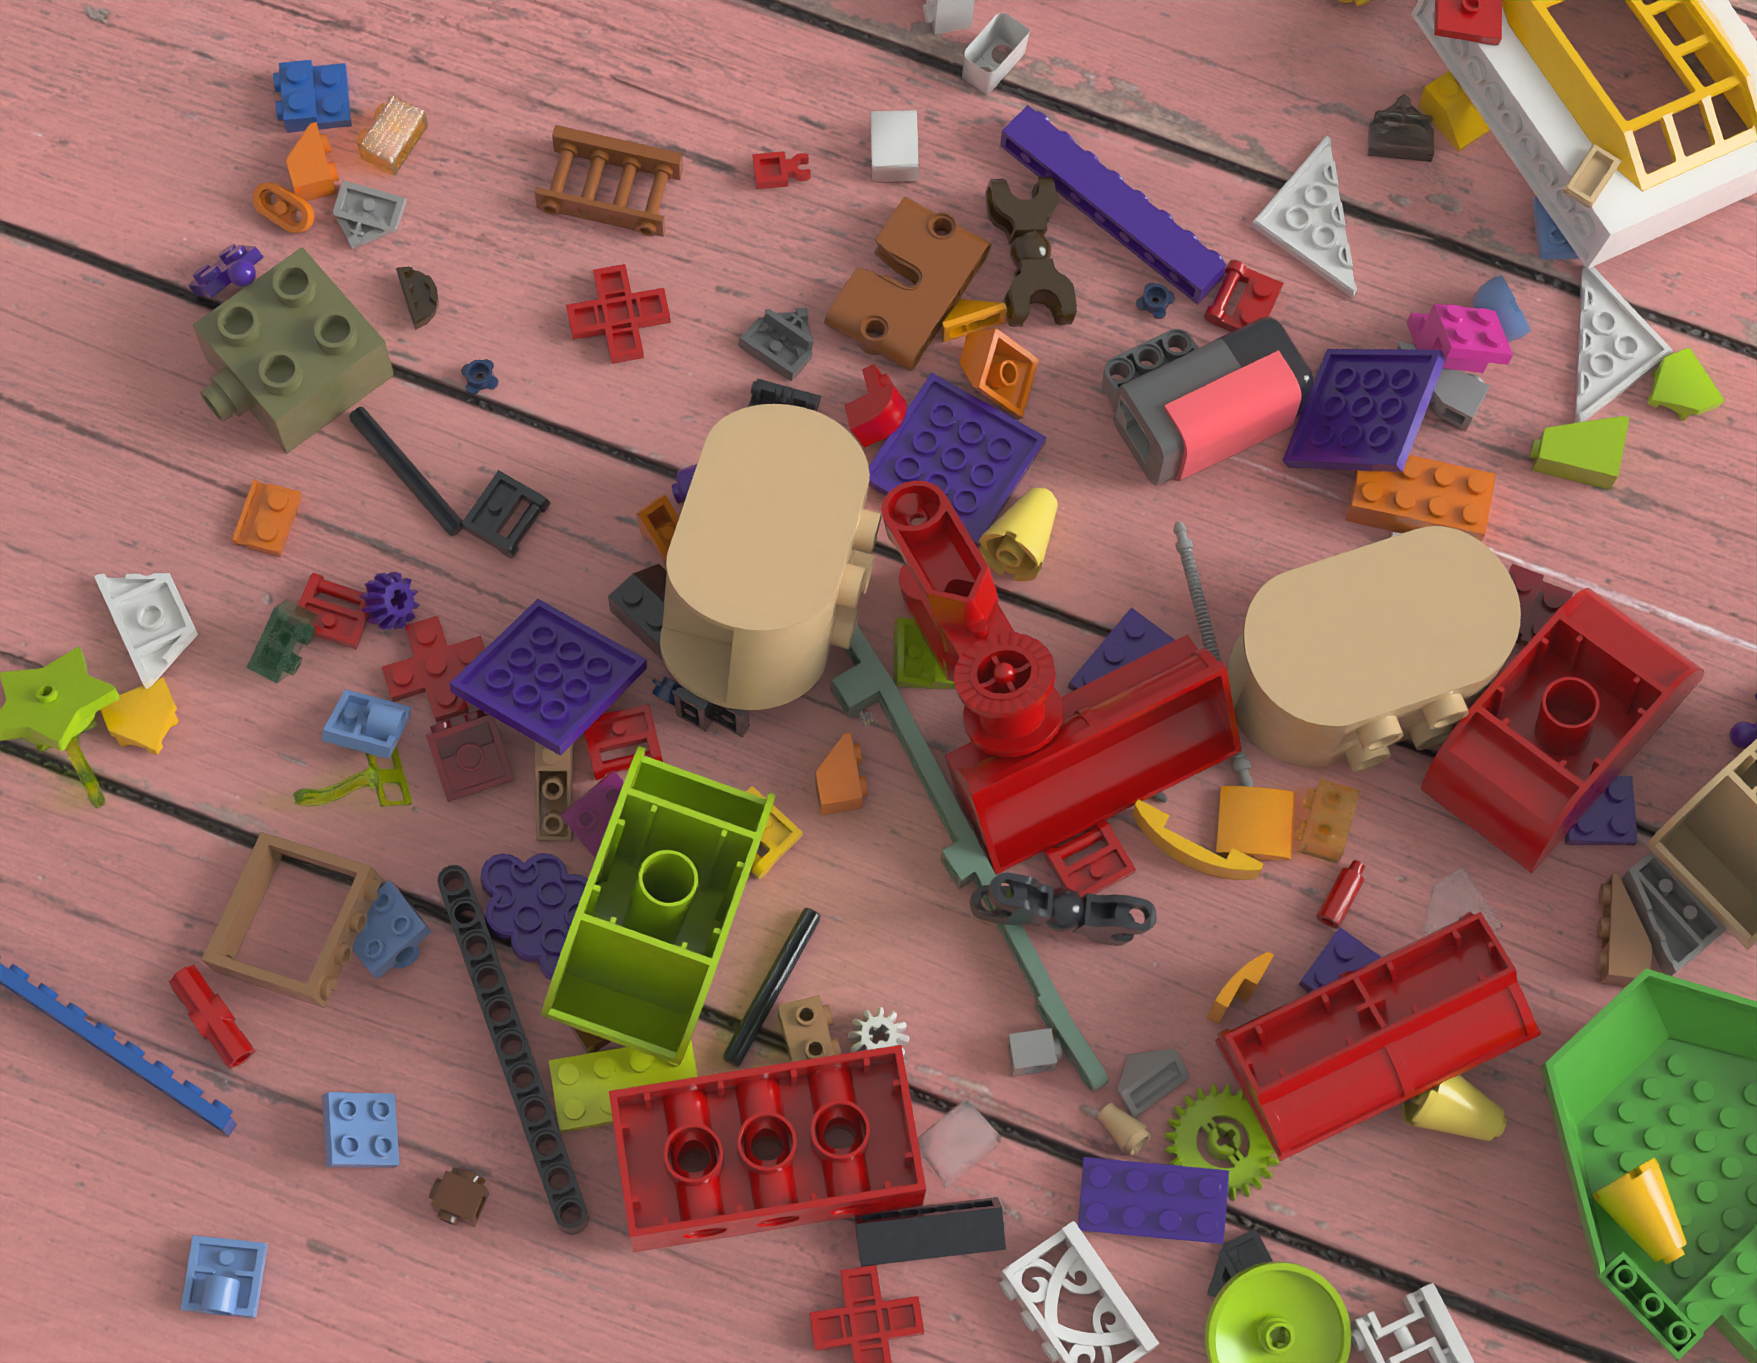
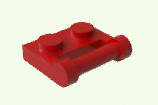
M1230 260L1225 269L1227 275L1213 305L1207 307L1204 318L1211 324L1232 332L1259 318L1269 317L1284 283L1251 270L1240 261ZM1239 280L1246 283L1247 286L1233 316L1226 314L1224 310Z
M312 573L290 626L293 630L357 650L370 613L361 611L366 606V601L359 596L365 592L324 580L323 575ZM319 593H323L360 605L358 611L317 599L316 596Z
M649 704L602 714L584 732L595 781L603 779L605 775L613 770L615 772L629 770L635 755L632 754L602 761L600 753L648 743L649 751H645L644 756L663 762Z
M1105 819L1094 825L1095 828L1057 848L1052 846L1043 851L1048 865L1054 870L1062 886L1078 892L1081 897L1087 893L1097 894L1131 876L1136 871L1132 861ZM1100 840L1106 844V847L1068 867L1063 861Z

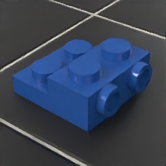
M312 60L279 63V72L273 73L275 91L281 92L282 101L275 102L278 121H284L287 133L305 131L309 124L315 122L317 123L318 130L352 126L346 63L313 66Z

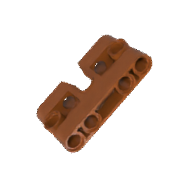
M904 197L875 239L878 247L874 253L896 273L914 282L915 285L904 286L888 276L857 267L831 305L824 324L860 342V347L865 353L870 355L882 354L888 360L908 371H912L939 332L943 321L957 304L984 263L992 244L957 225L952 215L945 212L935 213L908 197ZM938 230L946 231L948 234L945 236L937 235L935 232ZM876 331L879 332L882 336L878 338H872L867 334Z

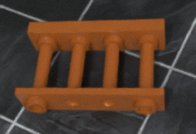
M555 125L552 134L554 152L559 153L560 156L550 189L536 187L535 198L537 208L551 215H558L560 213L635 230L644 236L657 235L664 237L665 219L664 216L658 215L667 180L671 178L681 179L683 172L682 153ZM575 157L592 161L581 197L562 193L572 158ZM607 164L623 168L613 204L594 200L603 167ZM639 171L655 175L645 211L626 207L635 173Z

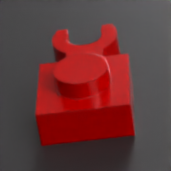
M785 151L752 154L756 189L786 187L789 182L788 178L792 177L798 181L811 179L810 169L801 170L798 168L799 165L809 164V156L806 153L796 154L792 159H786Z

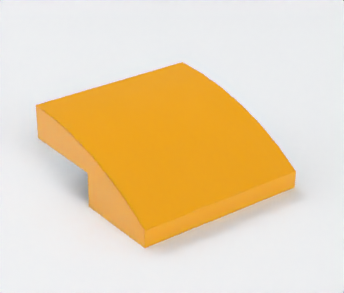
M1221 786L1216 853L1219 856H1228L1231 849L1234 848L1248 856H1254L1256 860H1291L1295 793L1293 791L1263 787Z
M1266 952L1242 967L1221 990L1206 1018L1219 1025L1235 995L1248 1002L1274 954Z

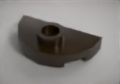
M413 267L396 268L397 275L416 330L426 325L435 316L439 305L438 290L429 275L413 270Z

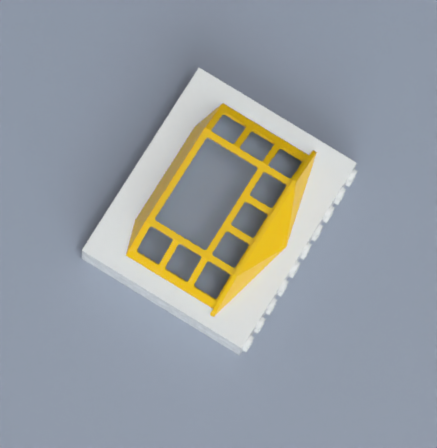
M1418 0L1411 13L1412 17L1586 269L1757 193V41L1747 25L1743 23L1732 8L1729 0H1656L1657 2L1650 5H1645L1642 0H1625L1691 93L1630 121H1626L1546 9L1564 0H1502V40L1498 46L1434 36L1435 0ZM1664 11L1686 42L1674 46L1653 16ZM1694 52L1715 83L1704 87L1682 56ZM1720 93L1725 95L1748 127L1747 130L1726 139L1722 137L1711 97ZM1698 104L1711 146L1685 156L1672 115ZM1660 121L1673 162L1646 174L1633 132ZM1594 143L1622 160L1592 208H1587L1567 196L1563 189Z

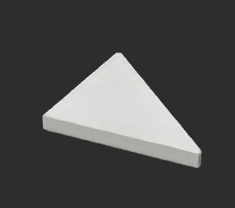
M1326 136L1255 218L1251 227L1353 299L1357 292V286L1354 282L1350 246L1347 242L1342 202H1340L1336 166L1331 150V138Z
M1584 264L1581 268L1574 423L1585 422L1658 366L1664 357L1673 352L1669 345L1594 266L1586 269Z

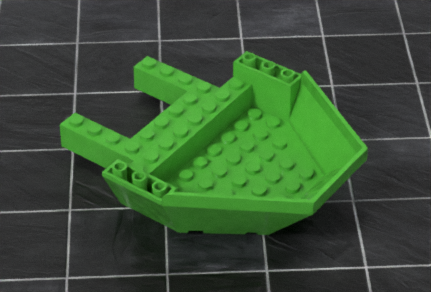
M1646 968L1541 1066L1542 1076L1595 1276L1676 1361L1680 1360L1704 1336L1703 1332L1713 1324L1750 1363H1757V1001ZM1654 1157L1660 1166L1687 1242L1682 1247L1685 1254L1665 1265L1662 1259L1655 1262L1605 1212L1591 1195Z

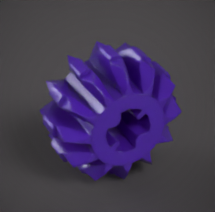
M383 572L376 574L374 580H369L365 583L367 592L359 597L366 601V606L361 611L370 613L368 623L378 624L379 629L390 630L392 628L401 629L406 626V622L415 619L416 617L412 609H417L420 605L414 601L413 596L419 591L410 589L412 579L402 578L401 573L390 572L388 574Z

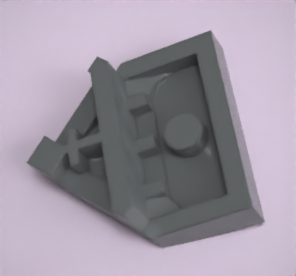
M796 308V312L775 313L771 309H766L764 317L758 318L740 337L738 346L792 382L812 357L814 341L810 335L807 321V308Z

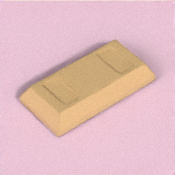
M1593 143L1565 185L1563 192L1583 206L1592 208L1622 160Z

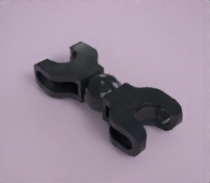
M1009 872L997 875L991 880L989 885H984L974 891L970 898L971 912L980 920L1004 925L1029 924L1040 926L1046 923L1049 928L1057 932L1072 931V933L1086 936L1091 941L1114 946H1122L1131 941L1135 934H1143L1152 929L1157 919L1154 905L1146 899L1128 895H1096L1090 893L1081 897L1078 892L1068 887L1054 889V886L1042 884L1033 877ZM1006 883L1009 886H1001V884ZM988 896L992 905L997 908L993 911L985 909L981 903L982 897ZM1132 909L1140 910L1145 917L1143 924L1135 922L1129 911Z

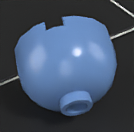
M1502 275L1494 277L1480 286L1474 295L1473 307L1495 311L1508 342L1520 339L1531 332L1522 310L1519 309L1515 301L1516 299Z

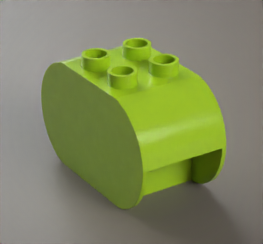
M638 746L566 937L540 1016L680 1065L709 991L776 794L769 792L766 799L644 756L646 748Z

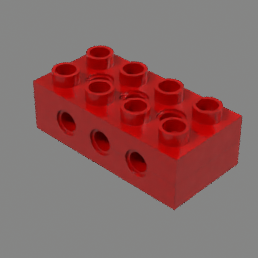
M901 1045L609 1091L629 1237L633 1253L923 1206L926 1184ZM843 1129L848 1131L855 1141L847 1148L835 1149L830 1147L824 1138L832 1130ZM768 1140L777 1143L781 1147L782 1153L776 1159L762 1161L752 1154V1150L759 1142ZM691 1152L702 1153L710 1160L705 1169L696 1173L684 1171L679 1164L681 1159Z

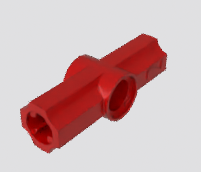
M194 964L184 967L175 973L168 982L181 1003L189 1011L188 1016L204 1039L210 1041L229 1070L246 1062L255 1051L244 1033L235 1024V1017L219 994L215 995Z

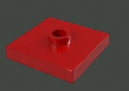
M1435 0L1434 36L1498 46L1502 40V0Z

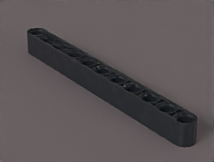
M449 865L439 873L437 879L438 887L559 1229L565 1234H579L584 1231L589 1221L583 1196L470 877L461 866ZM452 879L464 881L461 889L457 891H449L446 889V885ZM464 911L475 913V918L469 923L464 924L457 921L460 913ZM475 943H484L487 946L486 951L479 956H473L468 953L469 948ZM494 975L499 978L498 983L494 987L486 989L480 986V982L485 976ZM503 1007L510 1010L508 1018L504 1021L498 1022L491 1018L494 1010ZM512 1040L519 1041L522 1044L519 1052L512 1055L503 1052V1047L507 1042ZM527 1073L534 1077L531 1085L526 1088H519L514 1085L515 1079L520 1074ZM538 1106L545 1109V1115L539 1121L533 1122L526 1118L527 1112L532 1107ZM553 1140L557 1143V1149L551 1155H542L538 1152L541 1142ZM560 1173L567 1175L569 1183L563 1189L557 1190L550 1186V1180L554 1175ZM571 1207L578 1208L582 1214L577 1222L568 1224L562 1221L561 1217L566 1209Z

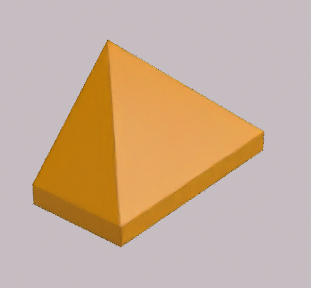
M960 299L942 323L941 339L943 343L966 336L967 333L981 331L1005 323L1007 312L1005 303Z

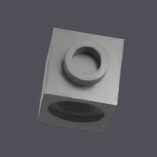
M1051 1028L1008 1035L1007 1048L1012 1077L1055 1071L1057 1060L1062 1059V1050L1059 1038L1053 1039Z

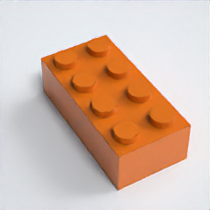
M1414 455L1408 456L1403 472L1355 470L1345 521L1399 533L1428 526H1444L1463 531L1482 542L1486 534L1496 474Z

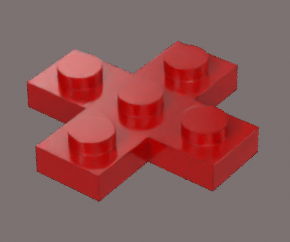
M626 264L593 269L598 299L566 305L572 340L605 334L611 364L644 358L639 328L671 323L665 289L658 288L631 293Z
M438 615L406 625L405 628L414 657L382 667L392 701H399L426 692L436 723L468 713L469 709L466 701L451 693L450 682L485 650L482 637L478 636L448 646Z
M877 1265L840 1270L845 1307L809 1313L814 1350L821 1351L851 1346L854 1363H892L888 1340L924 1335L925 1333L919 1296L882 1301Z

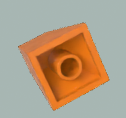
M997 328L967 333L959 364L972 386L1017 419L1023 418L1039 359Z

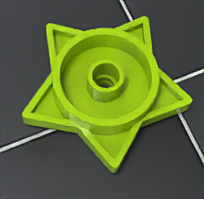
M80 647L74 648L43 668L1 672L0 678L6 702L0 709V741L23 738L33 744L50 745L59 751H64L71 738L88 727L97 711L117 701L120 696L115 686L88 675L86 659Z

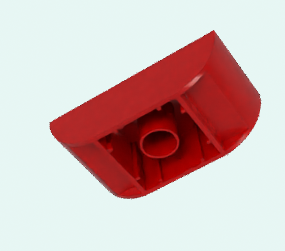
M1585 588L1576 593L1558 609L1468 710L1469 714L1459 721L1438 751L1423 779L1420 789L1530 873H1533L1703 679L1704 669L1595 591Z

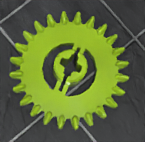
M1213 1083L1209 1089V1096L1200 1087L1196 1090L1197 1101L1193 1100L1189 1095H1185L1184 1103L1187 1109L1178 1105L1174 1107V1112L1180 1120L1173 1118L1167 1120V1124L1175 1130V1132H1166L1164 1134L1166 1140L1174 1143V1145L1166 1147L1164 1150L1166 1154L1176 1156L1169 1165L1229 1170L1228 1197L1231 1201L1236 1200L1237 1190L1244 1197H1249V1185L1257 1190H1261L1263 1184L1259 1177L1264 1179H1271L1273 1177L1272 1172L1266 1166L1277 1167L1280 1161L1271 1156L1275 1152L1248 1102L1244 1099L1241 1089L1234 1096L1231 1093V1085L1227 1083L1222 1094H1219L1216 1085ZM1213 1118L1231 1119L1243 1127L1248 1136L1249 1144L1245 1158L1238 1151L1242 1141L1239 1129L1228 1122L1216 1124ZM1200 1128L1207 1135L1206 1149L1209 1155L1220 1161L1228 1160L1233 1166L1232 1168L1221 1169L1210 1165L1202 1158L1197 1148L1196 1139ZM1228 1136L1231 1139L1230 1143L1220 1147L1217 1144L1219 1137L1225 1138Z

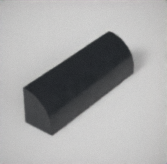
M998 1197L917 1206L854 1217L861 1267L1006 1250L1003 1211Z

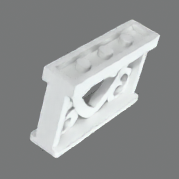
M1072 1221L1055 1235L1001 1270L1000 1277L1002 1281L999 1282L1000 1288L1010 1301L1017 1300L1023 1309V1312L1020 1313L1023 1322L1031 1332L1037 1330L1045 1341L1041 1344V1347L1052 1363L1057 1360L1059 1363H1078L1077 1358L1082 1354L1087 1355L1090 1358V1362L1093 1363L1095 1359L1094 1347H1101L1104 1363H1112L1109 1346L1133 1341L1137 1348L1116 1363H1135L1159 1345L1153 1333L1075 1221ZM1063 1242L1068 1247L1067 1252L1060 1259L1056 1268L1040 1259ZM1032 1267L1041 1268L1051 1275L1049 1282L1042 1277L1031 1279L1039 1284V1290L1034 1293L1026 1290L1022 1284V1274L1026 1269ZM1067 1272L1073 1280H1075L1076 1272H1084L1087 1277L1086 1283L1082 1286L1071 1283L1065 1278ZM1061 1286L1072 1293L1080 1295L1092 1294L1097 1291L1100 1293L1102 1299L1095 1307L1092 1318L1095 1333L1076 1331L1058 1324L1057 1304ZM1045 1301L1044 1318L1034 1303ZM1105 1312L1113 1314L1116 1320L1113 1325L1105 1323L1108 1333H1103L1100 1323V1317ZM1059 1340L1074 1344L1069 1354Z

